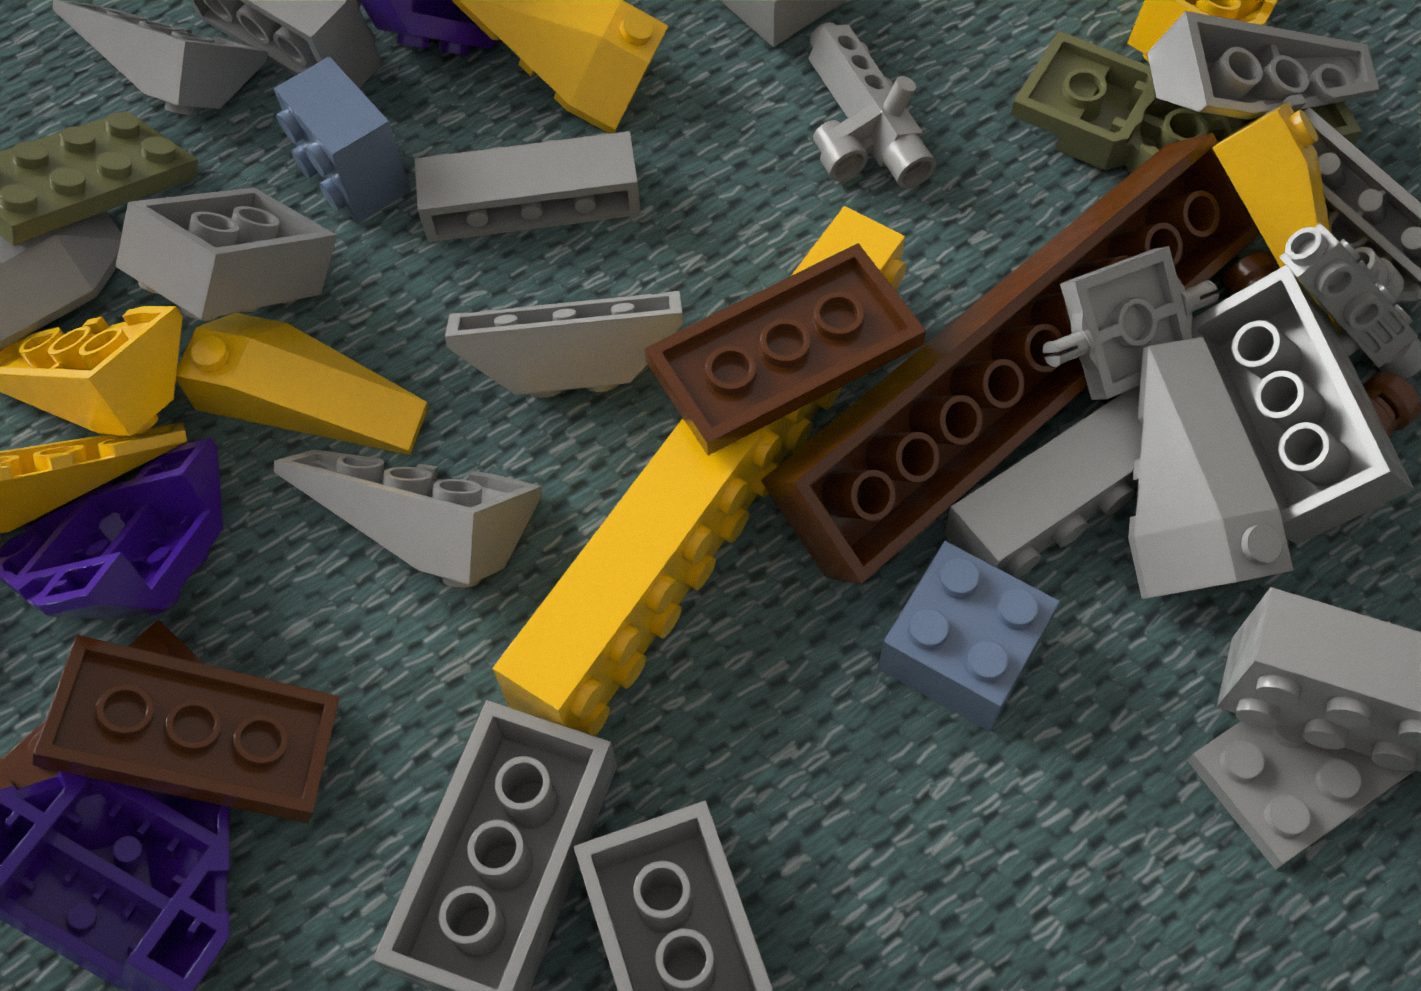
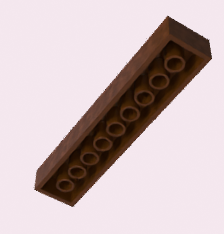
M1213 133L1165 145L761 480L826 578L857 584L865 582L1088 386L1079 357L1062 363L1057 367H1051L1044 358L1054 354L1043 353L1045 343L1072 333L1069 315L1060 286L1061 283L1151 249L1169 246L1176 274L1185 289L1210 279L1261 234L1212 148L1218 144Z

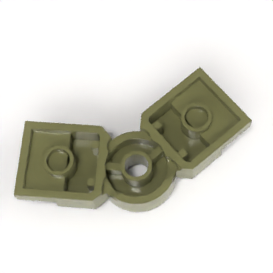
M1059 30L1014 99L1010 115L1059 135L1056 146L1057 151L1103 170L1126 165L1130 173H1133L1167 144L1210 133L1214 134L1219 143L1236 130L1258 119L1247 120L1203 113L1156 98L1150 66ZM1345 101L1311 107L1315 113L1353 145L1356 144L1362 130Z

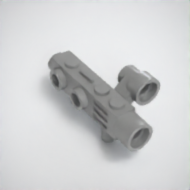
M828 22L818 26L810 36V44L813 49L808 59L848 118L842 123L836 120L828 121L822 124L813 135V141L822 153L820 161L831 179L840 182L857 175L867 164L868 153L871 152L879 166H886L901 188H912L923 183L934 172L936 160L921 140L922 130L906 109L916 90L914 81L908 77L899 76L893 85L889 78L884 77L870 57L867 45L859 41L849 25H835Z
M1321 223L1316 227H1305L1296 231L1288 239L1285 253L1279 258L1343 329L1338 336L1348 356L1360 348L1381 372L1394 373L1403 379L1415 375L1421 369V341L1418 338L1419 336L1409 326L1413 322L1411 317L1398 304L1393 306L1404 287V279L1388 259L1378 257L1371 248L1359 247L1353 249L1344 239L1339 242Z

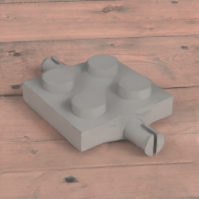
M1169 246L1151 249L1063 282L1060 286L1069 315L1072 333L1045 343L1043 353L1054 354L1044 358L1051 367H1057L1062 363L1079 357L1091 400L1114 397L1140 386L1143 348L1150 345L1193 339L1191 333L1192 311L1215 304L1218 301L1219 294L1207 293L1217 290V287L1210 280H1205L1200 284L1185 289L1176 274Z

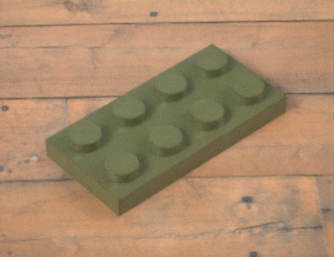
M128 111L112 113L106 118L78 127H68L59 133L31 142L18 143L12 148L0 151V236L12 245H16L127 204L130 201H135L189 181L197 176L198 159Z

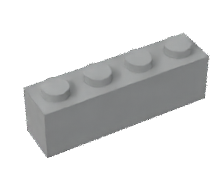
M630 131L414 158L417 207L428 243L641 215Z
M1140 386L1122 393L952 505L944 533L956 547L1018 579L1028 573L1041 559L1040 552L1055 542L1062 548L1076 540L1088 527L1087 520L1101 511L1110 516L1120 510L1131 500L1135 494L1133 489L1138 486V481H1133L1134 460L1140 459L1143 425L1138 421Z

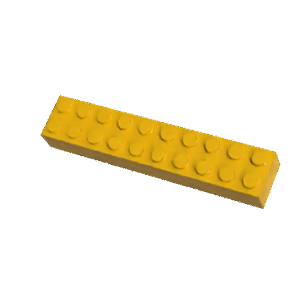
M844 206L792 275L859 243L897 292L907 269V263L902 261L905 236ZM842 387L709 456L682 418L492 668L509 708L596 736L609 716L610 707L607 704L620 686L627 689L636 681L646 663L644 652L656 636L663 639L674 628L682 611V607L679 605L691 587L699 590L707 582L716 564V558L713 556L725 540L733 543L739 537L749 518V511L747 509L756 496L760 495L764 498L769 494L761 480L779 466L789 450L796 452L806 443L813 427L812 418L820 407L828 410L834 404Z

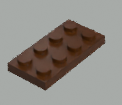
M857 243L644 349L646 363L709 456L924 345L926 330L861 245Z
M76 634L36 744L32 765L309 823L314 811L340 696Z

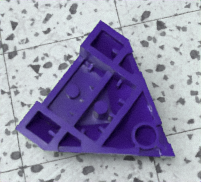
M359 0L376 29L398 33L397 44L428 49L429 39L439 40L438 51L468 56L469 46L491 49L499 41L492 40L451 0Z
M211 437L180 445L146 462L145 466L133 480L118 484L111 480L25 525V532L11 538L0 547V580L47 616L122 619L146 613L157 615L166 611L178 601L181 595L179 590L192 572L207 560L209 548L223 530L217 445Z
M61 771L58 772L57 776L17 790L14 785L1 789L0 920L118 989L128 991H194L229 939V912H227L229 807Z

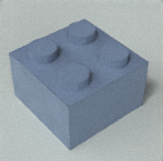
M330 56L273 88L282 109L281 112L276 114L277 120L288 138L293 143H296L297 146L291 150V154L307 178H311L314 175L321 181L319 183L320 189L334 210L339 211L344 208L358 224L411 191L389 121Z
M944 541L884 639L878 669L984 729L991 731L1044 637L1060 601Z

